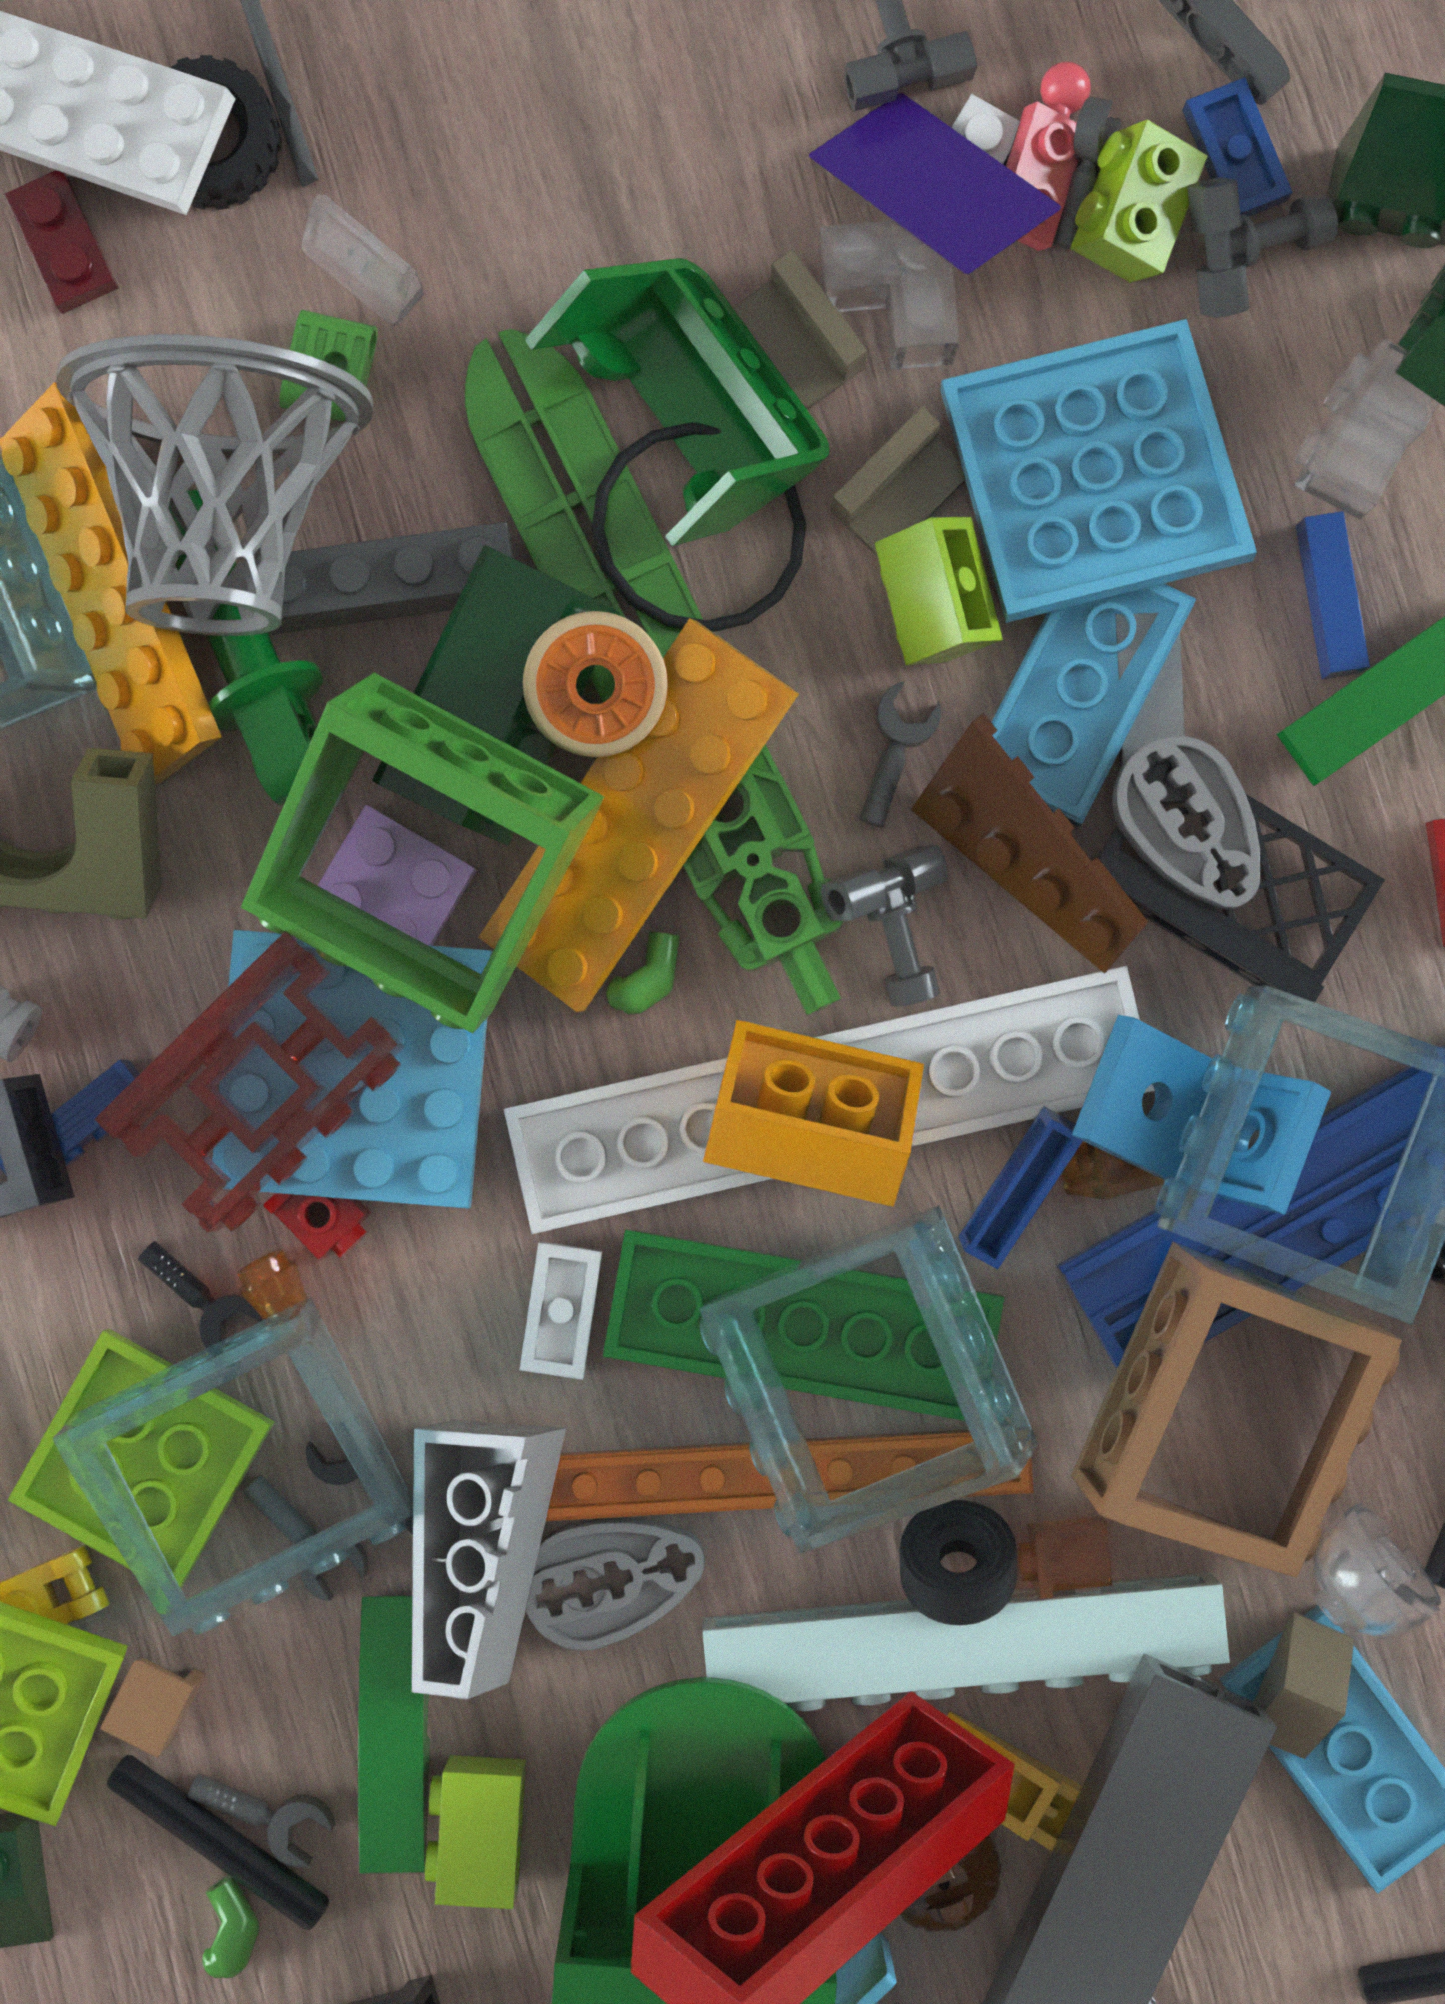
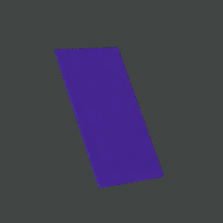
M898 93L895 101L880 105L809 154L812 160L965 274H970L1061 209V206L903 93Z

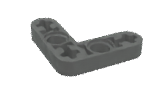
M1158 0L1231 82L1246 78L1256 104L1263 105L1289 83L1290 72L1282 55L1233 0Z

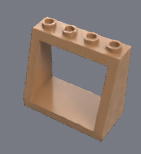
M1172 1241L1071 1477L1099 1515L1297 1578L1304 1561H1309L1319 1547L1321 1540L1320 1525L1329 1504L1337 1501L1345 1488L1347 1481L1346 1466L1356 1444L1362 1443L1369 1434L1373 1423L1372 1407L1382 1385L1388 1384L1396 1373L1400 1358L1398 1348L1402 1340L1376 1323ZM1221 1303L1355 1351L1272 1540L1259 1537L1140 1490Z

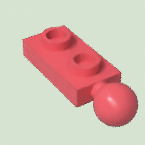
M1073 62L1057 63L1049 68L1043 76L1040 93L1045 105L1037 101L1024 107L1006 164L1007 168L1061 206L1057 213L1017 240L1037 251L1052 247L1067 199L1072 175L1078 163L1074 154V135L1077 122L1069 118L1070 114L1082 108L1084 102L1090 96L1091 83L1087 72L1080 65Z

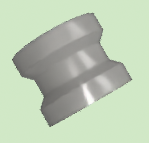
M0 985V1058L7 1062H12L24 1051L32 1039L41 1020L42 1007L31 1001L18 1002L12 999L9 990Z

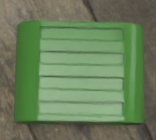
M301 310L296 321L290 350L334 365L351 374L367 387L376 350L378 330L376 326ZM282 379L279 396L280 407L288 409L307 387ZM332 401L330 419L345 422L346 419L343 411Z

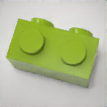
M1148 119L1114 132L1106 140L1099 153L1097 163L1100 171L1092 192L1085 197L1077 211L1075 223L1078 229L1070 249L1129 283L1164 273L1189 207L1187 186L1198 182L1208 155Z
M931 517L874 543L880 563L881 579L886 587L896 626L897 641L902 649L906 666L946 663L1003 640L971 517Z
M450 1755L443 1774L432 1776L429 1794V1816H440L438 1841H428L425 1860V1881L436 1882L434 1905L514 1909L519 1890L527 1759Z

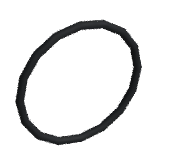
M695 422L652 430L616 456L597 488L591 529L603 572L627 603L662 625L683 629L690 617L671 615L636 594L613 563L604 527L609 493L628 462L657 442L692 434L714 435L721 433V430L716 427ZM795 485L784 492L794 524L790 561L773 590L742 613L711 620L691 619L698 621L712 632L749 624L782 600L802 565L806 521Z

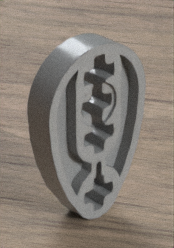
M1187 736L1159 738L1146 744L1133 754L1123 765L1115 780L1112 793V807L1121 833L1139 857L1161 878L1187 896L1212 907L1230 910L1249 902L1256 895L1260 885V845L1255 819L1247 796L1227 759L1210 744ZM1151 756L1157 763L1167 759L1173 767V770L1166 776L1170 785L1174 789H1179L1183 786L1189 789L1191 797L1185 801V808L1192 817L1202 813L1208 821V824L1201 829L1202 835L1205 838L1203 842H1200L1194 835L1188 836L1185 839L1180 835L1178 827L1185 822L1184 816L1177 808L1166 811L1162 807L1160 801L1166 797L1167 791L1160 781H1155L1150 785L1145 781L1143 774L1150 767L1146 757ZM1219 863L1226 870L1237 867L1241 871L1243 878L1236 883L1237 889L1240 892L1237 896L1229 889L1220 893L1215 889L1213 882L1220 877L1219 870L1216 867Z
M601 1518L568 1524L551 1532L540 1543L526 1605V1613L534 1627L546 1639L567 1649L588 1651L619 1642L654 1624L682 1601L702 1577L705 1568L704 1548L700 1540L691 1532L659 1521L636 1518ZM671 1544H678L681 1553L692 1552L695 1559L686 1563V1574L682 1576H675L671 1567L661 1568L660 1565L652 1567L657 1565L658 1561L666 1558L667 1546ZM616 1561V1565L621 1571L630 1569L633 1575L625 1580L624 1591L621 1593H614L610 1584H603L594 1589L593 1600L590 1602H583L580 1593L566 1595L560 1610H552L549 1601L538 1602L536 1595L542 1593L546 1579H554L557 1588L566 1587L574 1582L575 1571L585 1569L589 1579H595L605 1574L606 1563Z

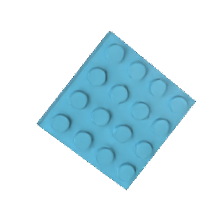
M1187 319L941 380L940 392L1005 623L1254 560L1257 550Z
M233 930L210 1188L471 1208L487 1018L473 1034L465 1029H454L445 1026L432 1016L430 1010L406 997L399 998L386 994L374 984L373 979L349 966H338L324 960L318 955L316 948L292 935ZM428 945L482 974L493 953L491 950Z

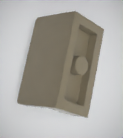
M793 249L771 264V280L733 308L807 410L865 368L868 350Z
M924 406L832 498L830 511L877 557L875 542L928 519L966 481L960 459L937 438L941 423Z

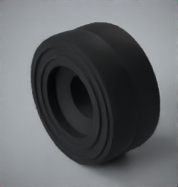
M949 1500L924 1508L907 1524L901 1537L899 1548L900 1579L908 1600L920 1613L943 1624L960 1626L983 1622L999 1613L1006 1606L1017 1582V1544L1011 1528L998 1513L976 1502ZM963 1552L972 1556L977 1563L972 1569L958 1573L947 1570L940 1561L947 1554Z

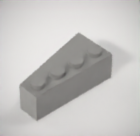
M452 1420L414 1429L412 1692L470 1699L509 1683L566 1428Z

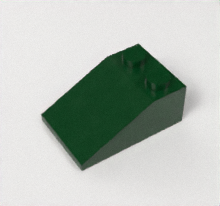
M1384 73L1336 149L1327 196L1335 207L1339 228L1342 231L1353 235H1372L1376 232L1400 236L1404 244L1417 248H1432L1438 244L1445 245L1444 84Z

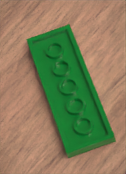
M626 1228L603 1357L983 1424L1005 1297L994 1293Z

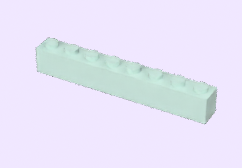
M1210 1572L1014 1590L1006 1606L993 1617L980 1623L960 1626L943 1624L926 1617L908 1599L703 1618L706 1676L749 1684L773 1695L783 1703H788V1706L794 1711L821 1709L826 1706V1699L852 1697V1703L856 1705H878L890 1701V1693L916 1691V1695L926 1700L944 1699L955 1695V1688L979 1685L983 1693L1002 1694L1018 1690L1019 1682L1044 1680L1045 1686L1051 1688H1069L1083 1684V1676L1108 1674L1111 1681L1131 1682L1144 1653L1195 1676L1211 1673L1213 1664L1230 1663L1223 1587Z

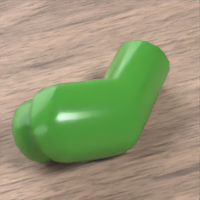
M649 932L645 965L629 974L626 978L616 976L607 986V1001L613 1009L623 1010L628 1015L643 1013L671 992L674 984L680 936L661 932Z
M227 1876L213 1884L205 1892L221 1921L211 1948L205 1949L202 1956L203 1967L207 1974L213 1978H233L241 1973L248 1965L259 1933L258 1919L238 1881L231 1876Z

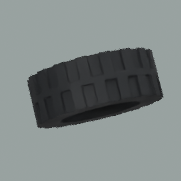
M200 55V58L196 59L185 57L177 60V64L169 68L228 88L235 97L231 112L236 117L239 125V139L234 150L224 159L208 163L191 204L195 208L204 210L205 207H215L217 210L227 209L229 208L228 205L237 202L242 204L250 200L249 196L255 191H261L268 184L267 178L271 172L275 173L278 166L277 154L278 150H282V138L278 131L280 125L276 113L264 88L258 85L255 76L247 69L243 71L238 68L236 62L226 58L223 61L214 59L212 55Z

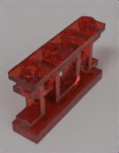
M286 931L94 1119L112 1138H120L127 1146L126 1149L134 1157H144L163 1138L205 1180L181 1205L200 1220L198 1224L207 1233L219 1231L224 1226L231 1232L240 1227L260 1206V1203L254 1196L271 1179L278 1185H281L291 1177L308 1158L301 1149L319 1132L325 1138L334 1134L354 1113V1110L348 1103L366 1085L375 1092L402 1065L395 1057L405 1046L396 1037L392 1036L377 1018L370 1017L349 1038L308 996L330 971L314 957L315 954L301 940L288 934ZM299 971L301 975L283 994L307 1019L283 1043L262 1023L253 1021L237 1037L235 1032ZM325 1038L347 1059L351 1060L371 1044L374 1049L310 1111L306 1106L325 1087L300 1062ZM259 1045L300 1087L256 1130L214 1087L255 1046ZM204 1064L207 1068L187 1087L212 1113L189 1136L168 1115H158L143 1129L141 1125ZM230 1132L252 1153L260 1152L276 1137L280 1142L216 1204L212 1199L231 1179L207 1154Z

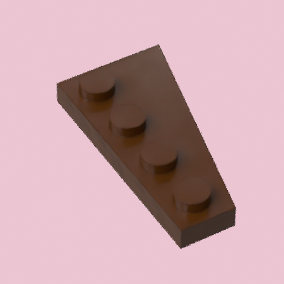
M983 712L971 722L910 810L1105 974L1148 924V920L1099 858H1089L1072 836L1071 832L1075 829L1059 808L1052 812L1029 783L1035 777L1018 756L1011 760L992 736L998 730Z

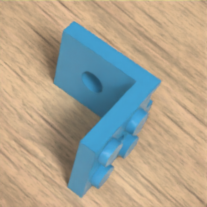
M1118 1015L1072 1136L1179 1188L1285 1215L1332 1091L1312 1081L1224 1065L1135 1017ZM1152 1084L1155 1090V1102L1150 1112L1145 1115L1142 1109V1098L1145 1090ZM1260 1130L1257 1141L1248 1150L1250 1137L1254 1131Z

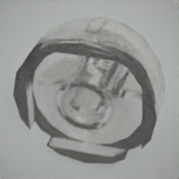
M1361 1503L1355 1504L1335 1519L1320 1535L1313 1556V1571L1321 1590L1315 1593L1314 1597L1323 1613L1337 1626H1341L1347 1621L1354 1629L1365 1635L1381 1639L1398 1637L1417 1628L1441 1609L1437 1606L1441 1603V1599L1432 1580L1411 1550L1407 1547L1401 1552L1386 1537L1393 1529L1369 1507Z

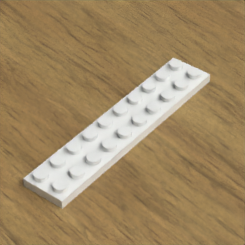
M1123 966L1110 969L1105 974L1101 971L814 1038L924 1064L912 1146H917L1034 1119L1043 1106L1056 1113L1082 1108L1117 1016L1135 1017L1138 1020L1140 1018L1128 968ZM727 1058L503 1109L531 1233L544 1232L773 1179L703 1162ZM1151 1084L1144 1093L1155 1091L1153 1085Z

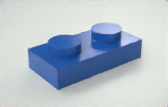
M1245 77L1186 100L1182 111L1198 150L1208 155L1205 167L1210 179L1223 177L1237 180L1240 215L1244 214L1250 217L1289 200L1293 193Z

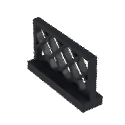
M1167 759L1160 763L1155 762L1145 781L1149 785L1155 781H1161L1169 766L1172 767V764ZM1246 794L1255 819L1260 845V876L1262 882H1260L1258 890L1264 889L1273 925L1250 931L1237 923L1234 908L1230 910L1223 909V913H1221L1212 906L1187 896L1161 878L1146 862L1140 863L1119 850L1125 837L1118 825H1116L1096 857L1099 858L1144 917L1296 1012L1312 1008L1324 988L1321 985L1385 881L1384 878ZM1185 807L1178 808L1183 816L1189 815ZM1200 813L1202 827H1204L1208 824V821L1206 817L1202 813ZM1259 822L1275 832L1262 835ZM1287 838L1299 846L1305 872L1273 879L1264 843ZM1314 856L1330 866L1317 869ZM1221 863L1216 866L1220 873V877L1216 880L1219 893L1229 889L1224 867ZM1340 871L1363 885L1349 908L1327 913L1319 876ZM1307 879L1316 916L1283 923L1275 886ZM1237 887L1229 889L1235 896L1240 893ZM1343 917L1333 934L1329 920ZM1318 923L1324 950L1313 968H1310L1291 955L1285 930ZM1274 933L1278 947L1260 936Z

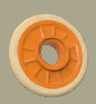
M589 611L577 613L553 624L538 638L532 647L523 673L524 699L527 710L536 727L556 746L581 756H610L621 753L638 744L658 722L667 697L666 667L654 641L642 628L632 621L608 612ZM601 665L607 668L613 675L615 682L614 691L605 702L592 704L584 701L579 696L576 689V679L579 673L587 666Z

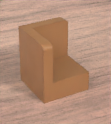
M140 1657L132 1663L100 1729L159 1758L172 1743L206 1674L194 1668L184 1679L145 1658Z

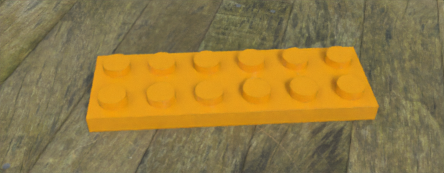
M54 382L0 439L3 463L8 473L13 476L25 506L28 525L37 535L49 565L52 584L62 596L73 623L74 638L78 646L84 650L97 682L98 697L103 706L108 709L121 741V750L153 753L155 784H159L222 738L180 633L141 623L131 618L125 611L129 561L124 542L122 521L108 480L106 466L99 456L76 407L60 394L56 382ZM165 602L161 612L171 614L168 604Z
M689 618L663 657L667 673V697L662 714L654 728L644 739L630 749L610 756L597 757L580 784L605 797L516 966L576 1012L586 1010L799 695L798 692L701 623ZM538 846L478 938L491 948L495 949L546 850L543 847Z

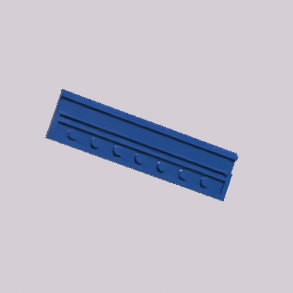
M1445 1045L1323 1113L1285 1215L1188 1190L1058 1264L1057 1267L1063 1274L1115 1368L1117 1369L1172 1241L1296 1291L1445 1206ZM1221 1303L1204 1343L1254 1314Z

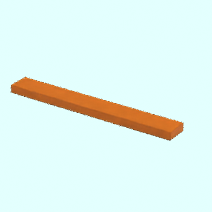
M1028 1426L561 1453L546 1521L1034 1493L1030 1429Z

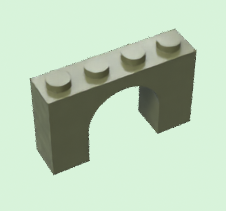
M88 747L71 779L76 841L58 850L38 852L20 849L0 840V907L13 906L44 909L54 914L68 912L99 914L119 920L131 918L147 919L162 885L153 753Z

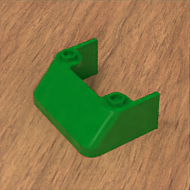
M675 258L585 269L525 339L531 350L571 344L577 352L579 363L593 377L611 381L629 379L664 428L695 422L721 430L719 434L714 435L692 434L673 439L697 474H694L683 487L687 514L665 535L672 547L729 531L811 474L829 455L830 447L828 440L816 421L712 278L702 268L689 260Z

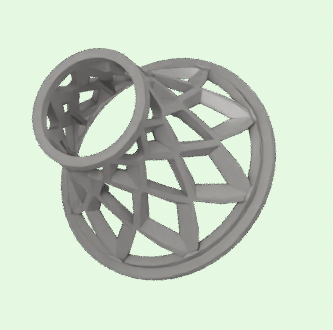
M183 334L127 336L94 342L68 353L58 364L56 385L60 394L76 407L99 456L106 466L108 480L122 521L124 542L129 561L125 605L127 615L150 626L201 635L243 636L262 634L278 629L282 623L285 567L314 487L341 453L352 435L357 436L359 431L366 427L372 419L373 398L366 386L344 370L314 357L271 345L223 337ZM153 365L211 366L192 395L178 427L137 367ZM239 370L280 378L307 387V389L261 435L252 399L244 385ZM109 373L106 408L91 401L85 392V388L94 379ZM222 396L237 436L201 433ZM133 397L152 424L132 418ZM333 401L343 411L346 421L339 426L329 429ZM305 418L303 434L287 436ZM134 437L161 443L157 466L154 465ZM180 451L184 459V462L174 475ZM223 453H233L228 462ZM283 453V454L273 463V454ZM255 462L257 480L244 491L240 482ZM289 467L288 477L275 492L274 481ZM194 482L203 502L199 511H197L187 493ZM169 506L186 533L184 537L168 509ZM243 512L247 533L239 541L233 523ZM186 554L187 558L178 571L175 566L180 555ZM235 560H239L238 564L235 566L233 571L228 576V572L234 564ZM166 601H182L188 617L161 611ZM220 604L238 607L241 620H212Z

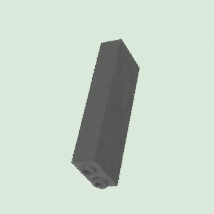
M1145 1653L1143 1654L982 2004H1149L1277 1729V1726L1263 1705Z

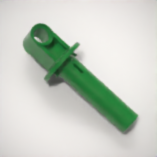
M188 490V495L197 511H199L203 502L198 490ZM169 506L168 509L184 537L186 533ZM186 554L180 555L175 566L178 571L187 558ZM236 561L234 562V564L232 565L231 569L229 570L228 576L230 575V573L233 571V569H234L235 566L237 565ZM220 604L212 620H241L238 607ZM268 632L243 636L206 635L228 684L208 703L218 729L221 731L240 730L252 756L253 768L262 787L275 803L284 805L317 728L307 701L321 688L323 684L322 673L319 667L310 661L296 660L281 663Z

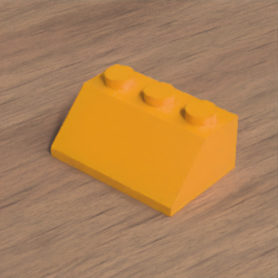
M736 1020L703 1162L894 1207L911 1153L924 1064Z

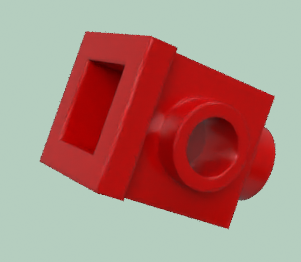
M274 1193L263 1204L318 1260L326 1258L331 1252L341 1259L368 1233L360 1224L371 1212L356 1199ZM315 1202L325 1204L330 1211L329 1221L322 1227L314 1225L309 1218V1209Z

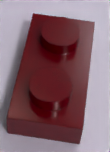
M55 170L4 194L53 302L62 314L119 288L69 178L64 172Z

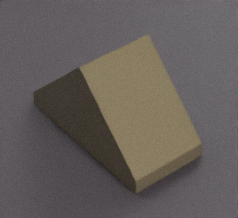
M1291 1611L1254 1702L1263 1705L1277 1726L1270 1745L1305 1759L1345 1716L1354 1638Z

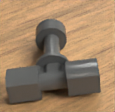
M875 0L887 38L878 45V55L846 63L843 75L853 111H858L895 101L899 88L927 81L932 91L973 80L977 69V61L967 31L927 41L923 30L910 29L902 0Z
M1219 177L1187 186L1192 232L1204 234L1207 265L1196 270L1200 312L1203 315L1221 318L1250 309L1246 267L1252 266L1257 262L1261 249L1294 240L1301 249L1309 250L1330 244L1336 238L1338 231L1337 213L1331 199L1324 193L1296 199L1291 204L1289 215L1254 224L1247 215H1240L1237 180Z
M938 845L917 846L884 860V870L879 872L876 869L854 871L822 884L823 904L832 921H850L866 914L869 921L882 920L895 969V974L890 975L884 980L891 1006L912 1005L929 1000L940 994L934 967H920L907 918V913L918 908L914 897L915 894L947 882V864Z

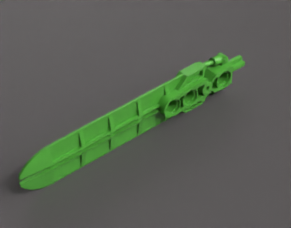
M514 329L498 332L534 409L526 413L523 412L487 338L474 348L465 382V408L468 424L478 450L537 570L620 612V616L625 618L613 594L618 590L609 578H605L572 511L583 505L591 523L593 522L597 488L620 451L590 390L579 372L562 354L553 347L531 350L525 342L529 334ZM540 423L543 424L575 489L574 492L566 496L532 430V427ZM626 465L608 496L604 530L613 563L640 597L671 615L703 620ZM634 608L645 632L654 641L663 658L682 629L666 627ZM595 665L590 677L602 702H605L611 697L615 682L613 675L607 668ZM765 744L732 793L744 803L741 814L735 820L726 823L718 822L714 819L683 867L700 901L704 903L722 930L718 933V936L736 959L739 966L745 971L753 972L766 965L769 967L780 961L806 1015H810L842 999L815 943L824 940L826 936L840 929L843 921H832L825 910L821 888L822 884L832 879L824 878L814 846V839ZM783 852H802L804 854L812 879V883L808 884L807 888L813 908L797 875L773 867L772 860L783 855ZM753 862L758 863L756 866H750ZM738 877L744 884L738 905L754 941L738 919L733 922L714 897L724 881L728 882ZM780 905L789 906L798 913L800 925L790 936L775 937L764 928V917L773 907Z

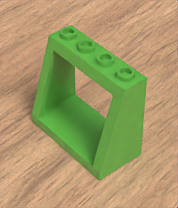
M374 672L327 702L241 908L257 916L260 923L267 929L282 935H292L316 948V952L324 960L338 966H349L373 979L374 984L386 994L399 998L406 997L430 1010L432 1016L443 1025L454 1029H465L473 1034L494 1010L605 796ZM364 752L373 755L546 849L482 974L301 877Z

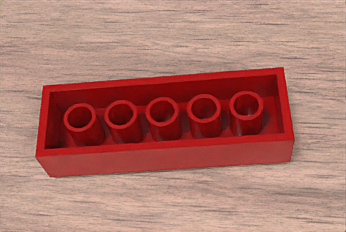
M910 1691L634 1915L631 1973L667 2004L802 2003L1005 1821L1015 1764Z

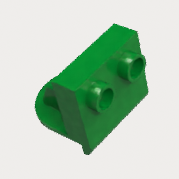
M695 1677L679 1679L650 1688L630 1699L605 1721L587 1748L577 1778L571 1859L554 1963L552 2004H667L631 1973L634 1915L827 1760L817 1737L793 1709L764 1690L746 1683L715 1677ZM836 1972L800 2004H835Z

